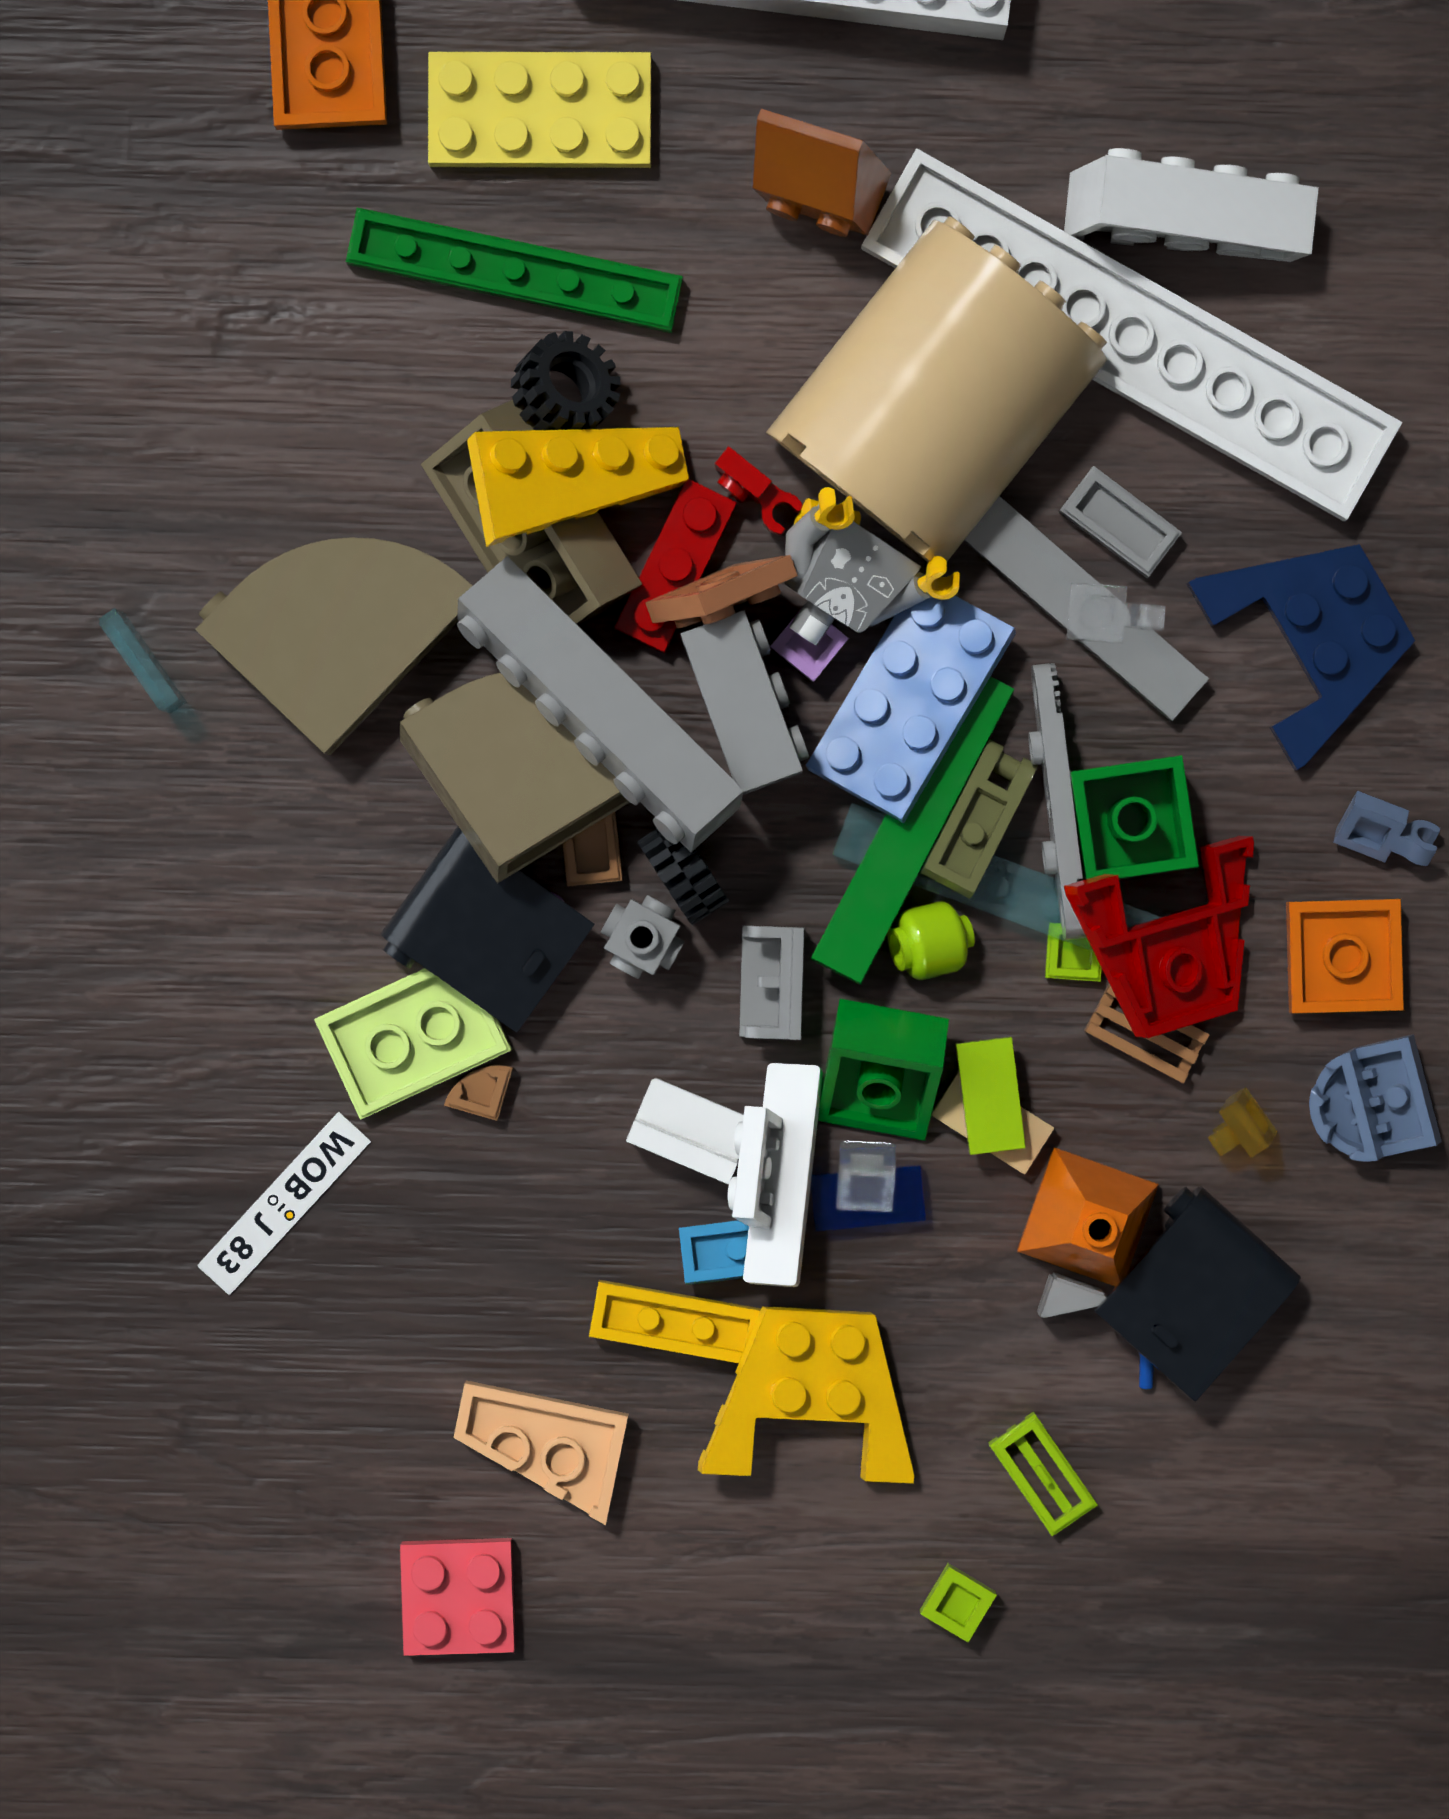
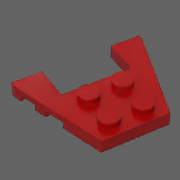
M1236 836L1200 847L1209 899L1208 904L1128 928L1118 875L1103 874L1064 886L1070 905L1135 1037L1151 1038L1238 1011L1245 942L1243 939H1238L1241 908L1248 906L1250 885L1244 884L1246 857L1253 858V836Z

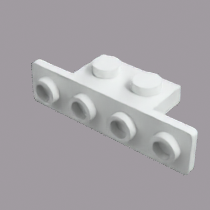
M769 1064L766 1073L763 1107L745 1106L743 1122H739L735 1129L734 1147L736 1154L739 1155L737 1177H732L729 1183L728 1205L733 1210L732 1217L749 1226L743 1274L744 1281L749 1284L797 1287L800 1283L823 1070L816 1065Z

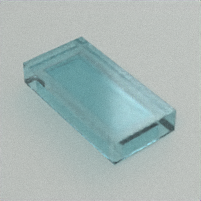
M114 608L99 618L100 622L98 624L160 711L172 713L187 703L123 611Z

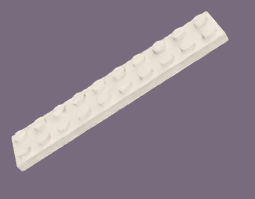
M916 148L869 231L868 236L865 238L861 246L863 251L896 268L933 220L944 223L949 216L953 217L975 236L973 241L988 252L994 245H997L1014 257L1021 264L1018 275L1033 287L1041 280L1053 288L1066 300L1062 311L1077 325L1080 322H1084L1107 341L1106 345L1102 348L1107 361L1092 380L1342 521L1348 520L1400 428L1401 421Z

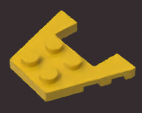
M762 1306L735 1371L737 1376L725 1405H721L714 1422L716 1427L707 1449L703 1450L698 1461V1471L701 1474L751 1476L756 1418L864 1423L860 1478L869 1482L914 1483L913 1467L876 1315L871 1312Z

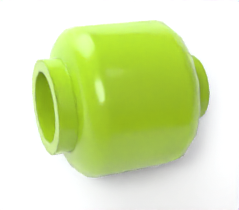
M943 901L904 910L896 918L895 927L890 928L888 932L889 950L895 966L899 971H907L911 977L917 980H926L960 970L966 963L968 948L973 947L975 943L974 931L969 918L966 915L959 916L952 905Z

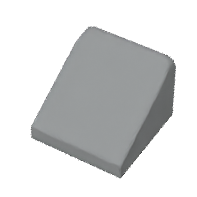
M1053 1272V1274L1049 1273L1037 1313L1041 1318L1098 1307L1106 1296L1099 1287Z

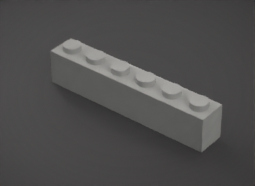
M508 556L458 598L457 620L459 622L457 626L466 640L478 649L484 646L498 660L496 662L497 668L513 686L520 687L523 685L537 698L535 701L536 707L545 719L554 726H559L562 723L576 737L574 743L579 752L593 765L597 766L601 762L616 777L614 784L619 792L634 805L641 802L655 816L653 822L656 828L669 842L677 844L680 841L692 852L740 808L744 790Z

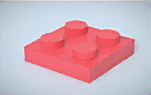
M512 1538L401 1542L400 1562L404 1656L515 1652Z

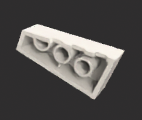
M1124 148L1109 149L1108 155L1070 172L1064 232L1079 240H1084V235L1091 232L1104 231L1112 232V244L1133 246L1134 243H1152L1156 241L1157 237L1165 238L1164 245L1170 250L1202 251L1209 249L1210 242L1217 243L1216 253L1219 255L1291 262L1312 254L1319 187L1300 185V177L1297 175L1269 173L1266 175V179L1247 176V168L1235 165L1214 166V171L1194 168L1195 161L1184 157L1161 158V163L1142 160V152Z

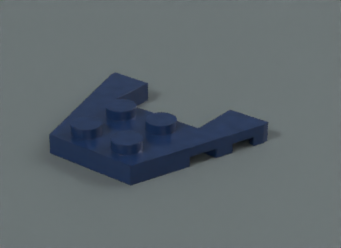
M1360 544L1195 578L1186 584L1211 627L1259 599H1262L1319 697L1318 700L1269 727L1294 770H1298L1307 764L1415 642L1413 635Z

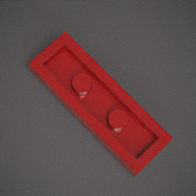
M690 479L684 483L639 576L642 585L631 592L614 627L615 630L660 652H666L677 629L673 620L652 623L645 602L702 578L737 506L736 501Z

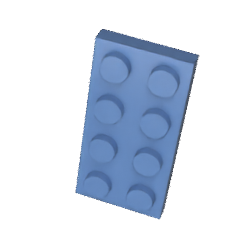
M931 596L896 614L807 762V769L904 823L1016 634L1015 628L957 596L946 600L935 599Z

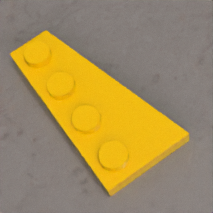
M679 427L474 432L467 439L486 547L502 543L509 537L525 532L531 534L547 529L550 525L574 517L579 519L589 516L616 504L624 505L676 489L689 480Z

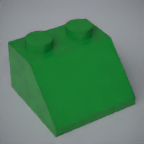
M839 999L821 1090L818 1121L925 1141L944 1065L949 1019Z

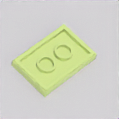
M426 968L314 1019L360 1120L512 1050L497 1018Z

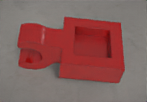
M729 446L715 462V470L722 475L717 484L741 503L748 496L757 504L759 503L762 507L764 526L771 533L781 536L785 532V528L774 520L772 516L773 510L778 505L785 504L799 514L803 506L801 501L795 495L779 489L772 483V480Z

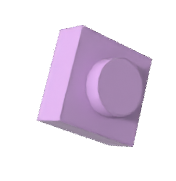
M794 617L770 648L814 682L849 638L831 624L816 646L789 628L795 619Z

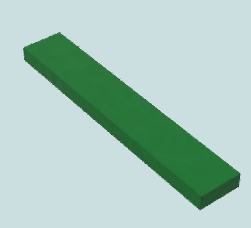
M358 207L345 261L347 265L668 333H672L683 282V276Z
M990 677L906 821L902 823L888 814L885 815L819 941L811 960L859 985L862 984L1012 697L1014 688Z

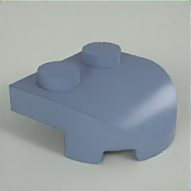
M1414 1034L1359 1046L1341 1054L1325 1065L1326 1067L1319 1075L1315 1086L1311 1089L1309 1108L1316 1132L1326 1144L1331 1143L1339 1151L1349 1155V1158L1352 1160L1363 1162L1378 1161L1385 1156L1437 1146L1442 1142Z

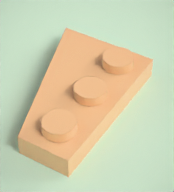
M466 1380L454 1438L510 1471L514 1470L545 1488L544 1490L561 1500L568 1501L587 1512L593 1519L606 1525L629 1414Z

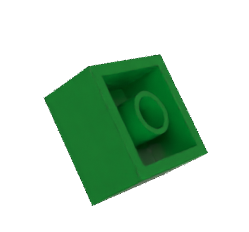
M1182 755L1070 772L1082 880L1103 874L1118 875L1119 878L1199 867Z

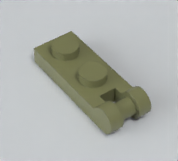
M991 739L988 740L921 871V874L969 899L975 893L1038 765H1032L1031 760L1025 757L1019 761L1002 752L1004 746ZM991 772L1010 781L1007 790L988 781Z

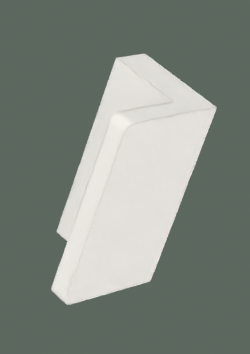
M654 1078L650 1082L626 1141L729 1184L739 1159V1155L736 1154L734 1147L735 1129L739 1122H743L744 1114L661 1079Z

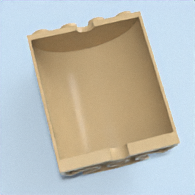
M951 216L944 223L937 220L932 221L766 431V434L846 497H853V502L927 562L931 561L935 556H941L947 561L950 559L1107 361L1102 351L1107 341L1084 322H1080L1077 325L1062 311L1066 300L1059 293L1041 280L1033 287L1018 275L1021 264L1014 257L997 245H994L988 252L973 241L975 236Z

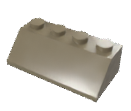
M513 400L480 414L421 463V466L487 573L508 556L580 627L614 606L640 587L642 582L598 511L595 514L579 519L574 517L552 524L547 529L531 534L525 532L509 537L502 543L486 547L467 439L474 432L533 430L538 421L531 417L525 422L519 415L526 408L525 404L515 406Z

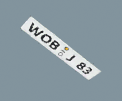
M338 1112L197 1266L230 1295L371 1141Z

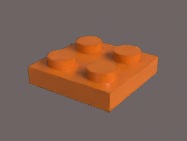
M1401 899L1286 902L1289 1013L1404 1010Z

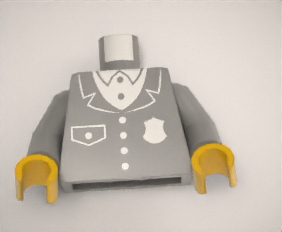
M825 487L820 491L818 495L819 504L808 511L786 533L785 555H791L798 576L785 581L784 584L807 600L789 628L816 646L835 618L857 633H861L869 626H875L931 596L935 599L946 600L958 593L960 585L959 572H953L948 577H941L947 570V560L941 556L933 557L931 561H928L926 575L918 572L921 568L920 565L854 522L853 497L848 496L845 501L836 505L835 490L830 487Z

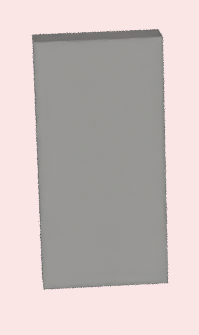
M1095 466L1089 470L1059 510V513L1146 578L1150 576L1182 533Z

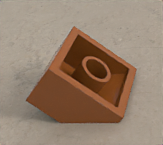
M761 109L756 126L753 189L768 203L766 210L791 221H797L799 214L817 219V227L837 236L847 237L849 230L868 236L892 174L863 140Z

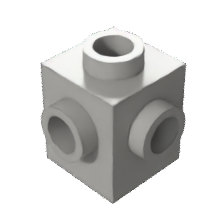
M646 895L643 903L631 899L626 908L616 903L601 930L602 934L609 937L604 949L614 954L610 964L637 979L640 978L643 970L654 975L659 965L669 970L685 942L676 936L681 925L671 920L676 910L649 895ZM639 926L649 928L653 934V941L646 948L636 947L631 940L633 930Z

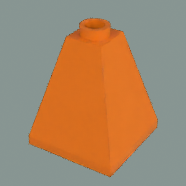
M1053 1147L1017 1252L1116 1287L1128 1273L1159 1184ZM1097 1219H1104L1101 1227L1089 1234L1091 1223Z

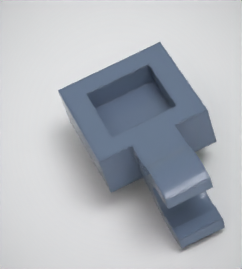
M1357 791L1336 828L1333 843L1384 863L1392 851L1406 857L1417 865L1428 866L1437 850L1433 843L1440 833V828L1425 820H1415L1407 823L1409 810Z

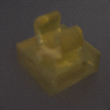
M1244 1087L1226 1100L1219 1111L1224 1122L1212 1130L1214 1133L1209 1135L1208 1139L1220 1156L1241 1143L1252 1158L1270 1146L1277 1134V1130L1249 1090Z

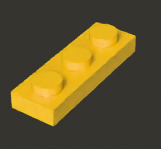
M599 1280L589 1337L739 1363L761 1308Z

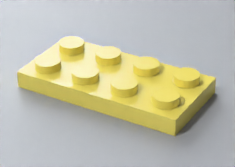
M428 52L429 166L651 168V52Z

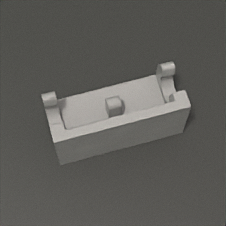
M743 925L739 1036L745 1038L801 1040L804 927Z

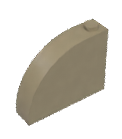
M349 537L328 539L287 551L252 572L227 596L222 591L217 593L199 612V616L203 621L195 630L324 754L331 755L459 622L457 620L458 598L473 585L440 560L406 545L375 538Z
M501 673L485 676L466 683L434 702L431 698L423 699L410 707L403 716L404 720L400 721L401 743L497 884L629 803L614 784L616 777L601 762L597 766L590 763L577 749L574 743L576 737L562 723L559 726H554L546 720L536 707L535 701L537 698L523 685L520 687L513 686Z

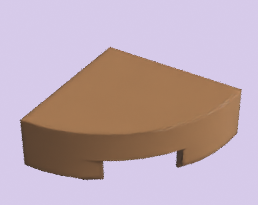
M489 1065L470 1072L452 1088L444 1106L498 1121L514 1067L508 1065Z

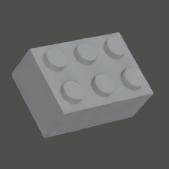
M741 611L717 622L705 624L681 633L682 642L732 779L744 790L743 795L801 774L803 770L800 762L808 759L809 754L798 725L787 729L781 709L789 707L790 702L779 672L769 676L767 674L762 657L770 654V647L760 620L748 622L745 611Z

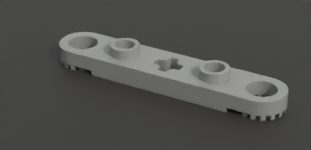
M1055 663L1031 666L1037 731L1028 732L1031 764H1041L1051 840L1042 842L1045 875L1055 874L1064 940L1087 937L1065 894L1064 886L1082 881L1083 876L1063 714L1060 708V698L1057 697L1060 696V691H1054L1056 687H1059Z

